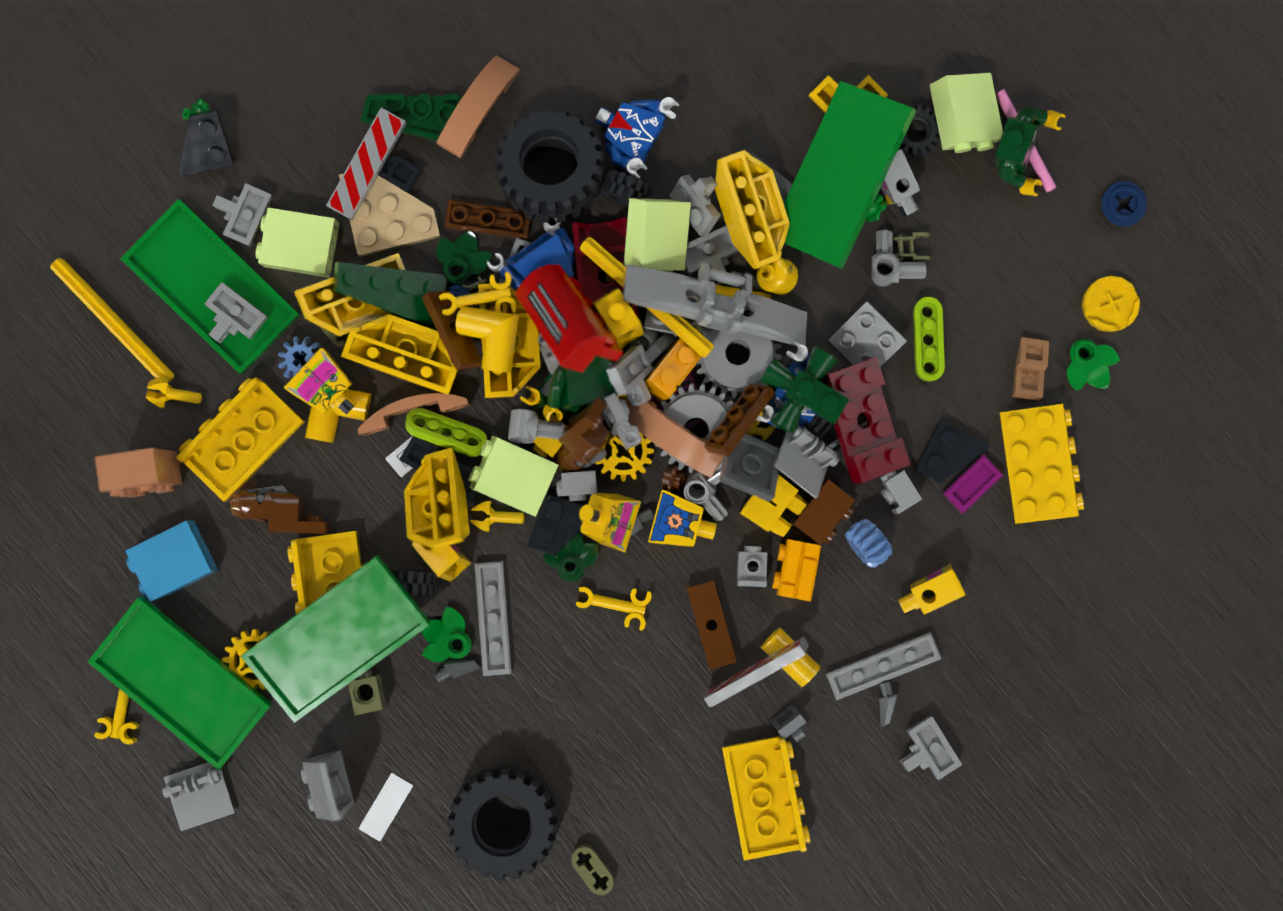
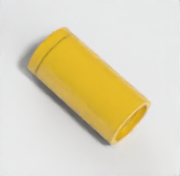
M779 627L765 640L760 648L770 656L795 641ZM806 653L805 656L782 669L796 683L803 687L818 673L821 666Z

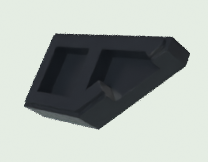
M395 155L387 158L378 176L410 194L423 169L405 158Z

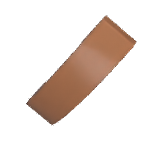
M496 55L480 72L460 100L440 134L437 145L461 158L476 137L477 129L503 92L506 93L519 74L520 69Z
M441 393L407 397L378 410L357 430L361 436L370 435L391 429L388 421L389 417L438 403L441 412L447 413L471 406L470 400L457 395Z
M629 399L626 401L630 412L627 415L629 418L627 422L630 425L637 427L642 435L679 461L710 478L713 476L723 460V455L708 453L704 447L708 440L705 438L700 439L657 409L658 405L651 400L633 406Z

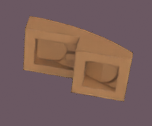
M1021 337L1016 359L1012 397L1037 401L1042 399L1044 372L1048 367L1049 341Z

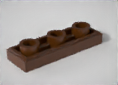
M448 200L444 227L451 230L472 231L473 233L528 240L531 219L525 217L523 210L517 212L513 208ZM485 216H492V221L484 223L483 219Z
M449 291L427 292L422 297L423 302L455 369L478 368L482 364V359L472 338L460 335L456 331L458 309L449 316H445L442 313V310L451 308L452 302L450 300L440 301L439 296L443 293H449Z
M749 384L743 389L740 398L727 411L725 418L712 431L711 437L705 443L704 447L708 453L730 456L774 396L775 392L770 386Z
M714 580L687 587L709 669L712 670L736 663L735 653ZM715 620L717 623L716 628L709 630L706 627L707 621Z

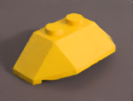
M745 150L718 159L715 192L732 244L753 269L779 260L790 222L773 170Z
M399 253L367 264V266L405 270ZM334 277L295 291L305 319L337 336L347 334L351 329L360 327L385 315H392V313L383 311L381 308L333 292Z
M478 284L479 293L495 290L490 284ZM509 286L511 298L517 306L516 313H512L511 305L508 303L502 304L500 309L503 313L519 315L512 371L496 372L484 369L485 398L514 397L540 369L538 329L515 295L516 291L511 286ZM497 301L480 304V309L495 311ZM482 339V352L484 350L485 339Z
M391 314L351 329L341 355L343 358L447 395L450 393L458 371L452 364L438 331Z
M448 448L425 455L421 461L422 465L414 473L404 490L407 537L409 540L434 549L461 542L470 534L465 486L454 450Z

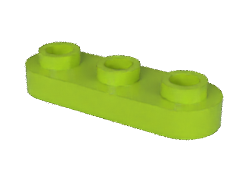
M924 297L913 308L915 372L921 380L932 382L940 378L945 369L943 309L937 299ZM927 307L931 310L930 317H925L922 314L923 308ZM925 335H929L932 338L931 345L924 343L923 337ZM926 363L933 365L932 373L925 371L924 365Z
M416 408L409 411L406 416L405 428L412 436L447 449L452 448L455 452L469 457L479 456L487 440L486 434L482 430L427 409Z

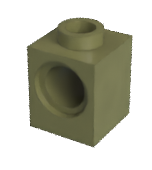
M371 670L365 671L348 684L354 715L383 710L387 707L380 673L372 675ZM363 684H368L372 687L374 693L371 699H366L361 695L360 689Z

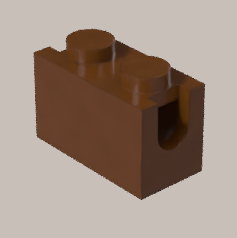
M829 479L825 480L821 486L818 498L812 497L807 506L796 517L792 525L817 545H821L823 542L828 544L837 533L835 526L840 520L845 522L853 513L855 508L852 507V504L855 500Z

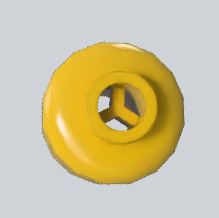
M781 257L779 260L757 269V282L763 290L783 295L793 290L797 284L798 270L793 262Z

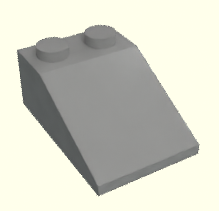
M341 750L311 757L302 762L301 777L304 784L308 783L310 791L307 797L308 805L311 811H315L316 818L336 821L355 805Z

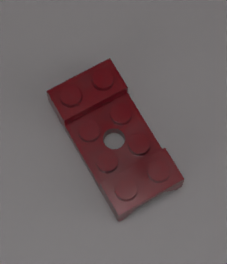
M628 217L604 223H572L578 282L581 285V291L592 303L616 288L624 294V288L615 280L609 284H602L598 280V274L602 269L585 255L580 247L587 238L591 237L624 265ZM628 303L639 320L638 306Z
M867 358L860 363L827 373L820 382L850 399L834 427L852 483H864L910 465L903 439L896 437L881 389L885 381L878 358ZM860 413L865 414L867 418V424L864 428H861L857 423V417Z

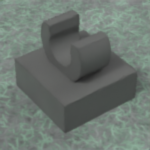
M649 329L643 334L649 342L642 337L635 344L636 346L642 344L649 362L652 364L675 339L669 333H665L659 338L654 330Z
M793 704L770 720L782 738L786 739L789 735H792L795 741L799 742L806 736L800 728L806 721Z

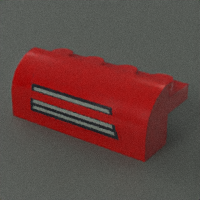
M549 264L539 267L524 279L516 290L515 295L561 367L583 373L596 355L617 361L623 354V351L617 344V338L604 325L605 320L596 313L592 307V301L583 294L580 289V283L574 278L567 276L561 265Z

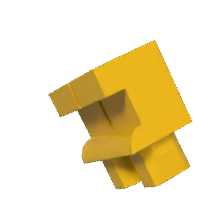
M778 474L775 498L771 500L775 506L757 496L751 495L739 514L766 532L772 531L784 537L792 524L780 515L788 508L799 516L807 506V503L797 494L799 490Z

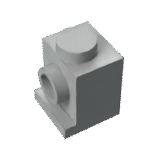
M596 471L561 473L562 479L556 481L557 495L569 496V501L586 500V495L597 493Z
M893 471L880 477L881 484L884 487L881 490L884 498L890 505L894 503L896 506L891 509L893 514H900L922 500L905 471H899L898 473Z
M744 546V551H738L736 585L767 587V553L761 552V547ZM750 561H755L758 564V568L754 572H750L747 568Z

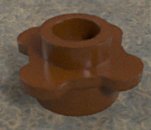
M677 465L674 468L667 467L662 479V488L667 489L668 492H672L674 495L678 490H681L685 482L683 468L679 470Z

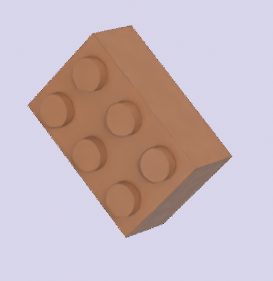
M149 448L95 457L100 492H110L111 497L129 498L146 496V492L174 491L173 486L182 485L179 460L176 458L178 452Z

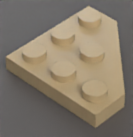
M377 176L353 221L350 220L359 257L441 237L435 210L380 176Z

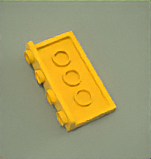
M257 377L244 381L238 388L240 393L233 400L231 398L227 399L219 407L220 413L213 420L211 418L206 420L198 429L200 433L193 440L188 439L179 448L181 453L176 457L180 462L187 465L223 502H227L305 423L262 379Z
M1064 404L1000 412L1015 524L1079 516V510L1084 509L1082 493H1076L1075 482H1080L1078 465H1072L1071 454H1076L1074 437L1068 436L1067 426H1072L1070 409L1065 410Z
M357 531L291 540V546H288L287 552L290 563L294 564L295 574L291 575L293 590L297 591L299 602L295 603L296 614L362 566Z
M780 735L722 746L744 861L796 850L801 852L807 851L806 843H810L807 826H802L800 815H805L802 798H796L795 787L799 786L796 769L791 770L789 759L794 758L791 741L786 742L785 738H782Z

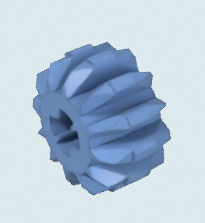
M307 336L303 342L299 337H294V346L285 342L284 347L288 349L287 353H278V356L285 358V361L278 364L279 368L286 369L283 374L284 377H294L304 367L299 364L300 360L298 357L300 355L306 356L305 361L308 362L318 352L321 344L319 342L312 344V339Z
M863 519L858 523L856 522L846 532V539L851 549L869 567L875 568L879 564H883L892 554L891 544L887 541L882 531L870 520Z

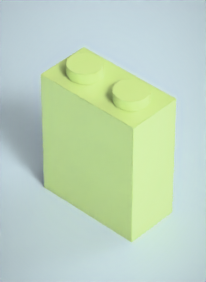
M991 73L948 75L930 84L942 149H954L955 153H963L974 147H977V151L994 148L993 143L1001 140L1003 129Z
M629 198L624 266L632 265L673 273V270H685L691 202L669 199Z
M267 208V214L263 215L261 219L262 242H259L256 248V258L259 259L258 263L266 268L330 278L339 222L335 218Z
M492 436L491 440L485 441L481 449L480 455L483 458L479 467L474 466L469 476V481L472 482L470 488L536 517L558 464Z

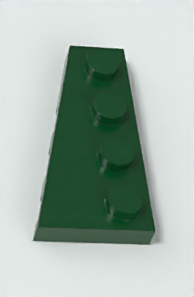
M367 94L360 122L371 126L380 108H383L406 121L407 124L401 134L437 142L446 123L463 96H459V94H447V96H430V94H419V96Z
M337 262L335 263L333 292L365 304L381 308L383 311L394 313L407 318V320L437 330L431 316L428 314L422 297L427 292L446 291L447 275Z

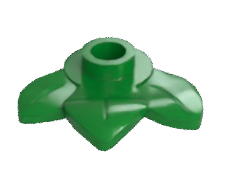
M1081 339L1073 343L1069 352L1071 363L1067 368V378L1071 387L1078 391L1087 382L1095 388L1107 389L1110 383L1108 366L1120 361L1117 352L1108 345H1096L1088 339ZM1081 348L1087 351V357L1085 359L1081 358L1079 355V350Z
M451 607L445 608L442 620H430V625L422 630L423 636L430 643L424 649L422 655L432 662H442L449 657L460 659L465 657L471 650L472 642L469 635L465 633V620L457 610ZM455 639H459L463 643L462 648L459 650L453 647Z

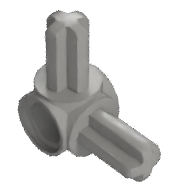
M883 229L876 232V254L872 256L871 279L876 285L884 287L892 283H899V279H924L926 277V263L899 262V258L893 254L892 231ZM887 266L892 273L882 275L878 272L877 268Z
M515 409L511 411L508 440L518 444L533 443L536 437L559 440L565 427L563 423L538 420L537 414L533 411Z
M722 462L711 478L694 470L688 475L684 488L686 499L698 506L703 505L715 521H721L728 515L727 508L715 495L716 484L720 482ZM692 484H701L704 489L697 490L692 487Z

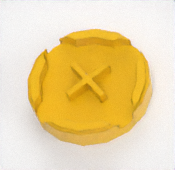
M1107 276L1100 278L1089 285L1083 295L1082 309L1084 317L1090 325L1100 331L1114 332L1122 330L1133 323L1139 313V296H1137L1134 286L1122 277Z

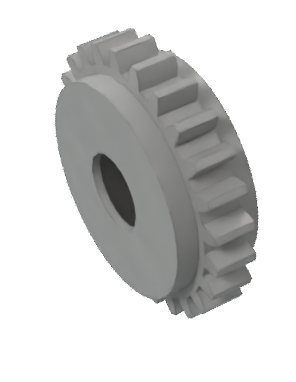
M701 327V334L714 344V349L707 357H701L696 365L701 366L696 373L697 375L704 374L706 376L702 383L707 384L711 382L713 384L712 387L715 386L716 389H721V393L731 392V398L735 399L737 393L741 392L742 395L743 389L749 384L767 386L766 383L760 382V379L773 357L777 360L782 359L781 355L776 354V350L782 346L781 344H774V341L771 339L740 331L736 334H731L712 328L707 330ZM738 343L746 347L749 354L748 361L743 365L731 364L725 354L726 348L729 345Z
M690 383L688 391H685L680 386L678 388V395L673 393L670 401L662 400L660 402L664 410H659L683 427L691 418L697 417L706 421L709 427L708 434L703 437L706 440L711 437L712 431L719 426L734 403L733 400L727 402L723 400L725 392H722L719 396L716 395L715 386L710 391H706L704 383L701 384L700 389L696 390L693 383ZM663 450L660 455L663 457L669 453ZM669 454L671 456L668 462L670 465L675 461L679 462V470L686 465ZM689 467V473H692L694 469Z

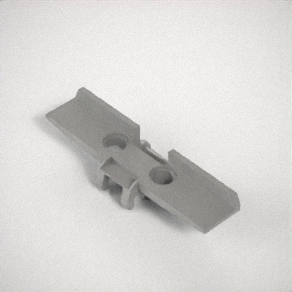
M703 262L699 268L698 279L627 265L624 302L694 319L697 325L731 334H736L740 331L797 346L794 342L806 346L807 312L760 295L752 294L751 274L746 273L744 276L735 275L710 268V264ZM709 279L740 287V291L737 290L732 297L715 294L716 284L709 281ZM686 294L691 296L696 295L698 298V302H690L687 299ZM744 309L751 312L750 317L742 315Z

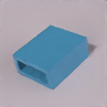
M186 520L125 551L128 556L126 563L131 572L136 573L140 581L138 584L139 590L143 597L148 598L150 602L158 601L218 571L194 520Z

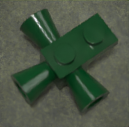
M813 347L805 371L799 370L794 375L780 361L773 357L760 382L786 390L783 398L787 402L769 421L782 430L794 435L802 411L805 410L807 412L810 410L835 425L850 399L820 381L838 360L824 350Z

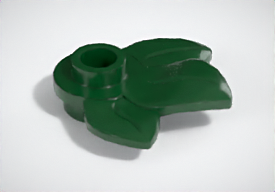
M472 231L462 234L454 243L446 238H441L436 248L437 258L444 265L443 275H447L446 280L455 285L466 282L470 276L482 274L489 267L487 261L491 263L492 260L491 253L478 251V242ZM456 266L462 268V273L458 276L452 274V270Z
M579 533L573 540H569L555 557L544 553L543 556L549 566L557 569V573L562 580L576 582L584 575L585 568L591 566L597 560L598 544L594 542L584 544L583 538ZM570 563L576 565L575 570L572 572L566 571V566Z

